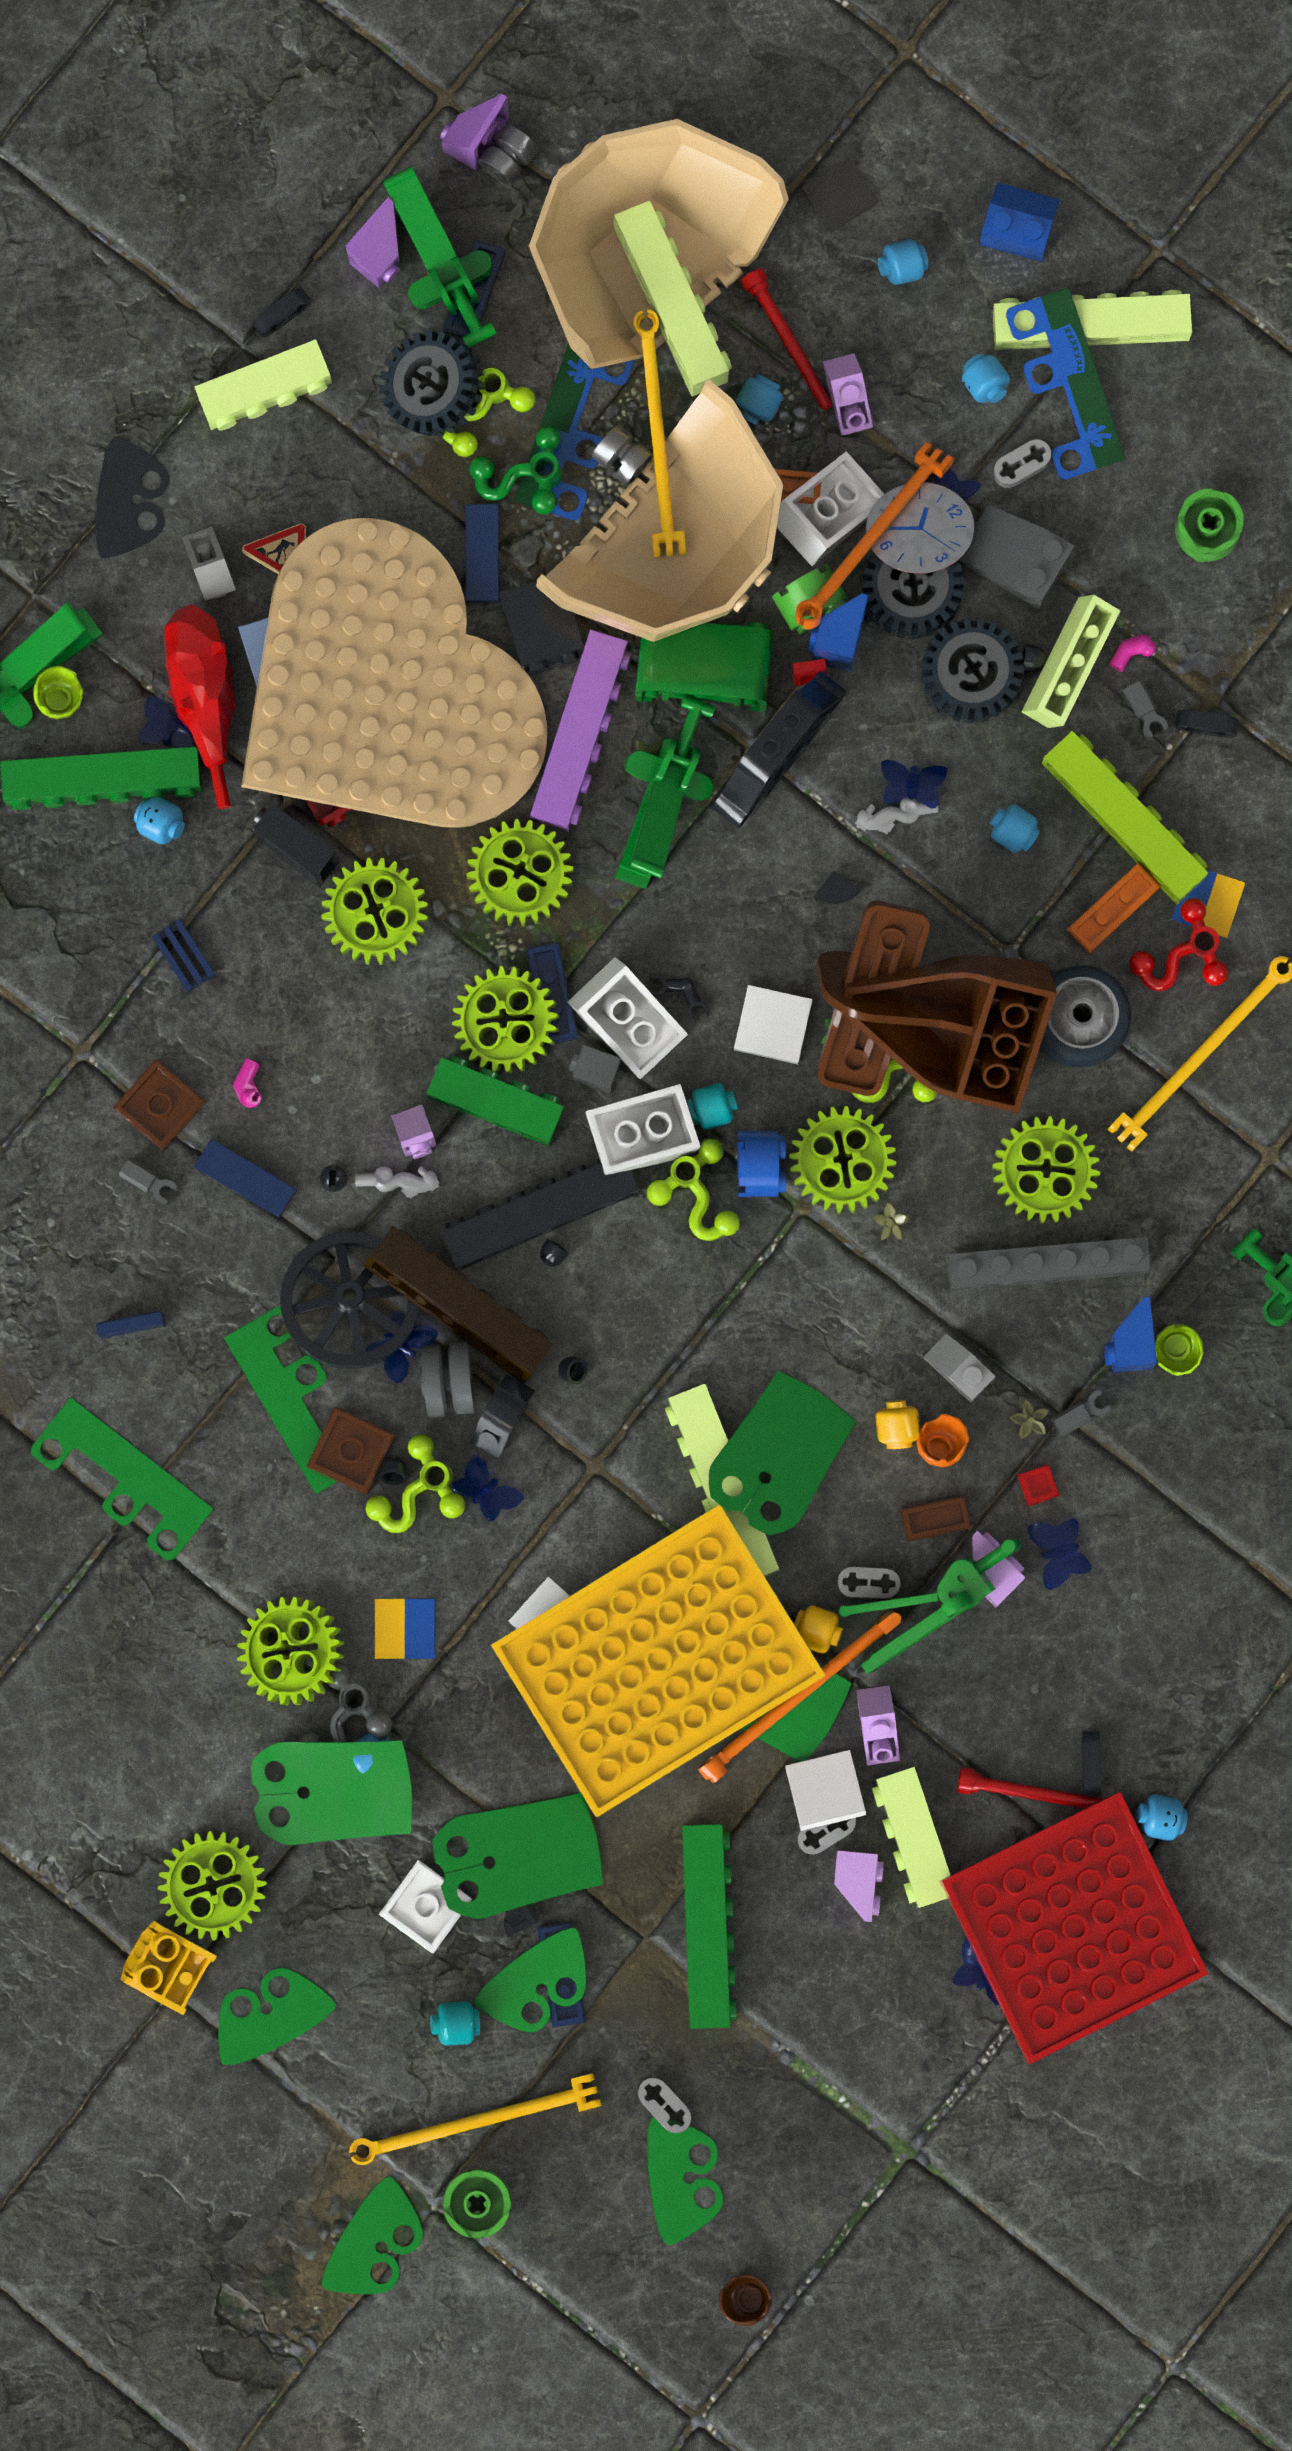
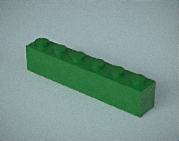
M198 747L0 761L3 801L6 806H11L13 810H27L31 808V804L44 803V807L56 808L64 806V802L77 801L78 805H93L97 803V799L110 798L112 803H123L130 801L129 797L142 796L143 800H149L152 797L162 798V794H175L177 798H190L195 796V792H203Z
M723 1824L682 1826L690 2029L730 2028V2020H737L736 2000H729V1986H735V1966H728L727 1955L729 1952H734L733 1932H727L726 1919L733 1918L732 1898H725V1885H731V1864L724 1865V1851H730V1832L723 1831Z

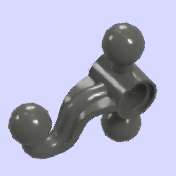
M334 1663L341 1669V1672L331 1671L330 1676L335 1683L327 1684L331 1688L341 1689L339 1695L341 1707L333 1715L330 1722V1733L333 1742H347L343 1724L352 1715L365 1717L367 1720L366 1728L369 1734L378 1738L388 1735L392 1729V1720L385 1712H377L375 1710L378 1704L375 1692L368 1687L352 1683L348 1667L343 1663ZM362 1692L364 1696L363 1703L358 1708H355L353 1699L356 1694ZM310 1732L302 1735L298 1742H322V1740L316 1733Z

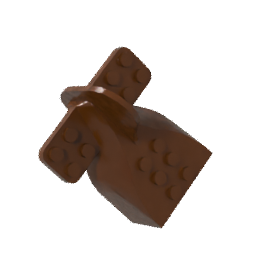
M884 901L870 902L864 909L852 952L828 951L819 956L816 964L821 994L834 1007L816 1072L819 1082L826 1087L871 1096L880 1091L890 1059L893 1058L917 1081L939 1094L1019 1113L1057 995L1048 963L983 955H959L919 967L930 931V922L925 912Z

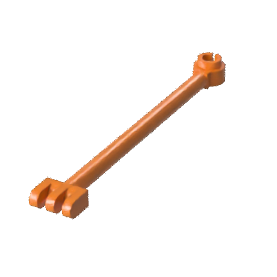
M929 442L924 443L915 454L914 462L920 465L917 471L815 597L812 596L811 599L804 600L797 605L795 618L798 625L803 626L804 629H813L821 623L823 607L929 475L933 473L942 478L952 466L954 457L947 455L940 463L939 461L944 451L937 448L931 456H928L933 445ZM804 616H812L813 619H805V620H804L803 617H804Z
M889 1610L883 1614L870 1629L821 1668L825 1677L768 1711L722 1750L708 1758L697 1770L705 1780L710 1779L712 1783L723 1777L728 1771L725 1765L734 1756L883 1634L887 1635L901 1623V1616L894 1610Z

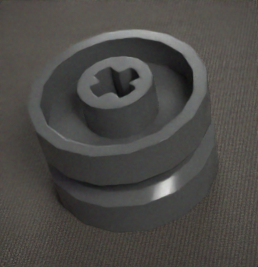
M468 1341L450 1343L448 1347L449 1364H444L442 1349L438 1344L421 1345L422 1367H420L422 1397H425L428 1418L444 1417L448 1411L447 1395H452L453 1408L458 1415L475 1413Z

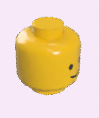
M906 1400L886 1401V1408L877 1411L875 1417L878 1440L886 1444L887 1449L913 1447V1442L920 1435L918 1410L913 1406H906Z
M815 1605L808 1606L805 1611L800 1609L794 1623L809 1650L821 1654L826 1653L831 1645L838 1646L844 1629L838 1626L839 1617L835 1612Z

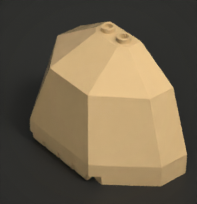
M679 119L602 135L597 141L588 143L576 159L571 163L564 164L558 170L556 176L553 177L529 244L530 251L570 348L591 369L643 357L642 339L634 329L633 320L635 315L643 310L645 320L641 322L640 326L644 330L651 329L653 323L647 319V309L651 310L613 228L615 214L647 201L651 202L654 210H660L666 225L663 230L667 238L672 237L676 243L679 256L676 258L681 267L686 266L691 276L692 284L689 286L694 295L699 294L704 307H706L721 294L720 289L716 286L717 283H720L727 289L743 275L742 270L738 266L747 267L758 257L789 200L783 178L763 158ZM660 327L654 335L656 349L666 341Z
M709 379L705 381L701 393L665 441L674 532L684 531L686 554L680 555L678 551L679 542L672 543L673 556H667L665 543L659 544L661 556L654 558L651 534L661 533L653 456L640 472L649 482L646 484L640 478L635 477L619 496L628 505L626 509L615 501L598 521L607 531L603 533L594 526L580 542L581 546H575L546 576L541 574L537 579L536 587L559 607L654 642L725 616L732 609L738 613L750 597L746 593L753 584L759 588L771 574L767 567L772 561L783 483L734 400Z

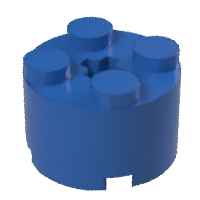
M738 1131V1139L744 1140V1142H737V1179H739V1186H744L738 1187V1197H778L779 1192H785L786 1188L784 1168H779V1160H785L786 1158L784 1135H779L778 1131Z

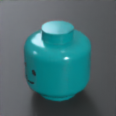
M721 1083L697 1088L692 1093V1099L687 1100L694 1125L700 1124L704 1130L731 1123L733 1120L732 1111L738 1109L733 1090L727 1092Z
M468 2001L440 2003L436 2014L430 2015L431 2034L437 2035L438 2040L444 2046L470 2044L474 2037L480 2034V2015L478 2009H473V2006Z

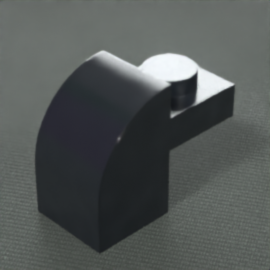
M506 1374L482 1413L470 1443L499 1458L536 1390Z

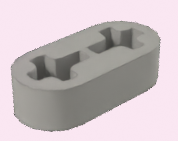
M1034 439L1001 457L994 466L993 476L997 484L1004 488H1012L1044 470L1051 459L1049 445L1042 440ZM1034 448L1037 452H1044L1042 462L1038 463L1036 459L1025 463L1024 460L1028 459L1031 455V449ZM1003 465H1007L1008 468L1020 465L1014 471L1013 479H1010L1009 476L1002 477L1000 475L1003 472Z
M848 1567L839 1574L837 1580L839 1591L850 1598L890 1599L898 1593L901 1585L897 1573L884 1568ZM849 1573H855L856 1579L867 1580V1586H856L855 1591L851 1592L847 1585H843L842 1581L849 1577ZM883 1575H889V1580L895 1582V1587L889 1588L888 1593L885 1594L882 1593L881 1587L871 1586V1580L880 1581Z
M852 1818L846 1823L848 1829L845 1831L839 1827L829 1832L827 1826L830 1824L800 1830L797 1840L799 1848L803 1852L812 1855L824 1851L854 1830L856 1818ZM824 1829L827 1835L818 1840L820 1846L817 1849H814L813 1846L806 1847L803 1841L807 1839L805 1835L807 1831L810 1830L815 1834Z
M648 2078L642 2082L638 2090V2097L642 2105L667 2131L675 2134L685 2131L691 2122V2113L687 2106L662 2080ZM647 2085L651 2087L659 2085L662 2090L659 2092V2095L665 2101L662 2106L654 2099L648 2102L644 2098L647 2094L644 2088ZM667 2105L675 2112L681 2109L685 2113L682 2117L684 2121L683 2126L680 2127L674 2124L671 2127L667 2123L670 2119L669 2114L664 2110Z

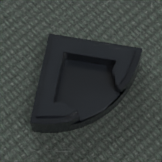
M833 871L815 894L814 899L823 904H840L852 900L860 890Z
M529 1904L506 1911L504 1929L507 1938L537 1923Z

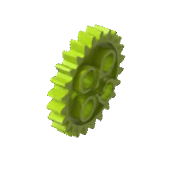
M515 819L514 827L510 829L505 821H503L502 831L499 833L493 827H490L492 838L487 839L480 836L479 840L483 847H472V852L478 858L468 859L467 861L470 867L475 868V871L466 873L467 879L476 880L475 883L469 886L470 892L480 891V894L475 898V903L479 904L486 901L483 909L484 913L487 914L494 909L496 910L495 921L498 922L503 915H506L508 925L510 926L515 918H519L521 925L525 926L527 917H531L534 923L538 924V914L541 912L544 916L550 918V906L556 909L561 908L557 898H568V893L562 887L572 886L573 884L571 879L565 877L566 874L573 872V867L564 865L565 862L571 859L570 853L560 854L565 847V842L562 841L554 844L557 836L556 832L553 831L546 836L544 835L545 825L541 824L537 830H534L532 820H529L526 827L523 828L520 826L519 820ZM518 844L522 848L521 854L518 857L508 858L504 855L503 852L507 845ZM496 858L500 859L516 870L524 866L528 876L543 880L547 885L542 887L523 875L519 879H515L513 870L497 865L493 861ZM539 858H546L551 862V867L548 871L540 873L534 870V862ZM503 873L507 877V881L501 887H493L489 883L491 875ZM524 887H531L537 894L534 900L524 902L518 897L519 891Z
M367 858L366 867L361 868L357 861H354L355 871L351 873L343 867L342 871L345 878L341 880L333 877L332 880L337 886L336 889L326 888L325 890L332 899L322 901V906L330 909V912L324 913L321 916L322 920L331 921L332 923L324 929L326 933L336 932L331 942L333 945L343 942L340 950L343 955L350 949L353 950V961H356L362 954L364 955L366 965L370 964L372 956H377L380 965H383L384 955H389L391 960L395 962V952L397 950L407 955L408 952L405 946L407 943L417 946L418 943L413 936L414 933H425L424 929L418 925L419 922L428 921V916L420 913L421 910L428 908V903L418 901V899L425 895L424 889L414 890L419 883L418 878H412L408 881L409 869L405 868L398 873L396 861L389 868H386L384 858L380 859L378 866H373L371 859ZM381 883H389L393 886V892L388 897H379L375 893L377 886ZM365 884L369 886L376 907L378 909L383 908L379 912L388 934L386 938H382L374 916L368 914L370 906L362 889V886ZM350 895L360 896L363 899L362 905L354 910L345 907L347 897ZM393 913H401L405 916V922L402 926L393 928L387 923L389 916ZM363 925H370L375 929L374 935L368 940H362L357 937V930Z
M500 966L498 976H495L492 970L487 969V979L483 980L478 975H475L477 986L472 987L465 984L464 986L469 992L468 996H457L459 1001L464 1004L462 1008H453L455 1013L461 1015V1019L453 1021L452 1025L462 1029L454 1037L457 1040H466L460 1047L461 1051L473 1050L469 1056L470 1061L475 1062L482 1057L480 1061L481 1068L486 1069L492 1063L493 1072L499 1073L502 1065H504L506 1072L512 1074L513 1065L516 1064L521 1071H525L526 1060L536 1065L535 1054L537 1052L543 1056L547 1055V1052L542 1047L544 1043L554 1045L555 1043L548 1035L549 1032H559L558 1028L551 1025V1021L559 1019L560 1015L550 1012V1009L555 1007L557 1002L555 1000H546L552 992L549 988L539 990L543 983L541 979L537 978L530 983L532 973L526 971L520 978L517 967H513L510 975H508L506 968ZM526 994L528 996L526 1008L520 1011L515 1010V998L518 995ZM487 997H494L496 1001L494 1010L490 1013H483L481 1008L483 1000ZM505 1013L513 1018L534 1015L533 1021H508L506 1028L498 1022L483 1025L477 1024L479 1019H503ZM522 1027H528L530 1029V1038L525 1043H518L516 1041L517 1031ZM488 1030H496L498 1034L496 1043L486 1046L483 1041L485 1033Z
M848 1106L844 1107L842 1115H838L834 1107H831L830 1117H826L823 1112L819 1111V1122L816 1123L810 1118L807 1119L809 1131L801 1128L798 1129L797 1133L803 1140L792 1141V1146L799 1150V1152L789 1154V1159L798 1161L797 1165L790 1168L791 1173H800L794 1184H805L806 1187L801 1195L804 1197L812 1193L814 1195L812 1200L813 1206L820 1200L825 1201L824 1211L826 1212L831 1204L836 1205L837 1214H841L843 1205H848L850 1212L854 1213L855 1203L858 1202L864 1209H867L866 1198L870 1197L876 1202L879 1201L876 1190L879 1189L885 1192L888 1190L883 1179L893 1180L894 1175L886 1170L896 1166L897 1161L888 1159L889 1155L896 1152V1148L886 1147L885 1145L892 1137L891 1135H880L884 1128L883 1123L875 1127L871 1125L874 1115L871 1114L865 1120L861 1119L862 1109L860 1108L854 1116L849 1114ZM837 1131L841 1133L845 1157H851L852 1159L847 1164L851 1183L849 1189L845 1188L841 1164L834 1163V1160L838 1159L839 1153L834 1135ZM852 1133H859L864 1137L865 1144L859 1149H853L847 1144V1137ZM820 1139L829 1140L833 1149L827 1155H820L814 1149L815 1142ZM865 1165L871 1170L872 1175L866 1181H859L854 1177L853 1169L856 1166ZM832 1171L838 1175L839 1183L834 1187H826L821 1183V1175L824 1172Z
M1052 1116L1048 1117L1046 1125H1041L1039 1118L1035 1117L1033 1127L1031 1128L1025 1121L1021 1122V1133L1013 1128L1010 1129L1012 1141L1002 1138L1001 1144L1006 1148V1151L996 1150L995 1156L1002 1159V1162L992 1165V1169L1001 1171L1000 1175L993 1178V1182L1003 1183V1187L997 1191V1194H1008L1009 1197L1004 1204L1006 1207L1013 1203L1018 1205L1015 1210L1016 1216L1025 1210L1028 1211L1027 1221L1029 1222L1034 1214L1039 1215L1040 1224H1044L1047 1215H1051L1053 1222L1058 1223L1059 1213H1063L1067 1219H1070L1071 1207L1078 1212L1082 1211L1080 1199L1086 1202L1091 1201L1092 1198L1086 1190H1096L1098 1185L1090 1181V1178L1100 1176V1172L1091 1169V1166L1099 1163L1100 1160L1096 1157H1089V1154L1095 1149V1145L1084 1146L1083 1143L1088 1135L1083 1134L1077 1137L1075 1135L1078 1127L1076 1124L1067 1130L1065 1129V1119H1062L1058 1126H1054ZM1029 1144L1035 1145L1040 1152L1039 1158L1033 1161L1025 1159L1022 1155V1148ZM1059 1147H1066L1071 1150L1073 1159L1068 1163H1061L1055 1157V1150ZM1047 1162L1050 1169H1074L1076 1173L1068 1175L1051 1172L1049 1178H1044L1041 1171H1018L1016 1167L1024 1165L1041 1168L1043 1163ZM1024 1177L1033 1178L1037 1183V1190L1029 1194L1023 1192L1019 1185L1020 1180ZM1057 1180H1065L1070 1185V1193L1066 1196L1057 1195L1053 1191V1183Z
M294 1596L291 1604L288 1598L280 1597L279 1606L273 1601H268V1612L257 1608L256 1612L259 1619L248 1618L247 1621L252 1627L251 1630H241L240 1632L247 1638V1642L237 1644V1647L245 1649V1654L238 1657L237 1660L247 1663V1666L240 1672L244 1675H252L247 1685L252 1687L259 1685L256 1694L264 1696L268 1693L267 1701L275 1703L279 1698L282 1705L288 1706L290 1700L295 1705H301L302 1695L307 1701H314L313 1691L325 1694L326 1692L322 1684L324 1682L335 1683L330 1676L331 1671L341 1672V1669L334 1664L335 1660L344 1658V1655L336 1652V1648L344 1645V1641L334 1638L341 1629L330 1627L335 1618L330 1615L322 1617L325 1608L322 1606L314 1608V1601L306 1599L302 1605L301 1598ZM307 1623L310 1629L309 1635L306 1639L301 1640L299 1630ZM273 1629H276L278 1639L271 1646L268 1642V1635ZM318 1644L316 1650L291 1652L290 1656L278 1654L264 1658V1653L287 1651L292 1649V1646L304 1648ZM311 1656L314 1666L309 1673H306L303 1668L304 1661ZM277 1662H280L282 1673L275 1679L272 1674V1668Z
M209 1831L207 1841H203L199 1833H196L194 1838L195 1844L192 1845L189 1841L183 1839L182 1843L185 1850L181 1852L173 1848L172 1852L176 1859L174 1861L166 1859L163 1861L170 1870L169 1872L159 1873L160 1877L167 1879V1884L158 1886V1890L166 1891L168 1895L160 1900V1904L170 1903L171 1908L165 1915L172 1916L176 1914L178 1916L174 1924L175 1927L186 1923L185 1934L190 1935L196 1928L198 1929V1939L201 1940L207 1931H210L213 1941L217 1940L219 1931H222L226 1938H230L231 1927H234L241 1933L243 1932L242 1920L250 1924L254 1922L249 1914L250 1911L261 1912L262 1909L255 1902L256 1899H266L264 1894L258 1892L259 1887L267 1885L266 1881L258 1880V1875L262 1874L265 1868L254 1867L253 1864L260 1857L259 1855L250 1858L247 1856L251 1848L250 1845H246L241 1849L238 1848L239 1837H235L231 1843H227V1833L223 1832L219 1840H215L213 1831ZM221 1855H227L232 1860V1869L227 1874H220L215 1868V1861ZM189 1865H194L200 1870V1879L193 1885L185 1882L183 1878L184 1869ZM237 1874L241 1875L240 1881L218 1887L216 1890L217 1894L214 1896L211 1891H204L190 1897L184 1896V1892L207 1885L210 1876H212L213 1880L220 1881ZM231 1887H236L242 1892V1901L235 1907L228 1905L225 1901V1893ZM199 1897L206 1898L210 1903V1911L204 1917L197 1916L193 1911V1903Z

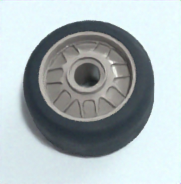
M1071 966L1054 973L1052 979L1057 995L1040 1048L1056 1062L1070 1067H1090L1108 1060L1122 1046L1131 1025V1005L1123 986L1111 974L1093 966ZM1077 1007H1085L1089 1010L1091 1019L1083 1023L1078 1022L1073 1016V1010Z

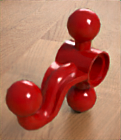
M1189 898L1181 906V916L1187 923H1191L1193 933L1189 941L1176 945L1168 953L1166 971L1162 978H1155L1152 974L1155 960L1150 953L1138 951L1129 960L1131 972L1140 977L1144 986L1157 992L1165 991L1174 985L1179 974V961L1181 957L1191 953L1204 959L1205 966L1203 967L1202 975L1205 982L1209 985L1219 986L1223 984L1229 974L1227 966L1217 959L1215 953L1220 942L1219 935L1213 928L1205 925L1206 906L1203 901L1197 898ZM1201 933H1207L1214 939L1213 947L1207 951H1202L1195 945V938Z

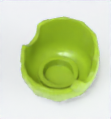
M61 665L46 668L38 675L33 691L34 701L39 710L49 718L59 720L72 716L80 709L83 698V688L77 678V674L73 670Z
M1180 1323L1172 1324L1165 1327L1156 1336V1360L1158 1365L1165 1371L1179 1376L1191 1373L1200 1365L1204 1355V1346L1200 1335L1194 1329Z

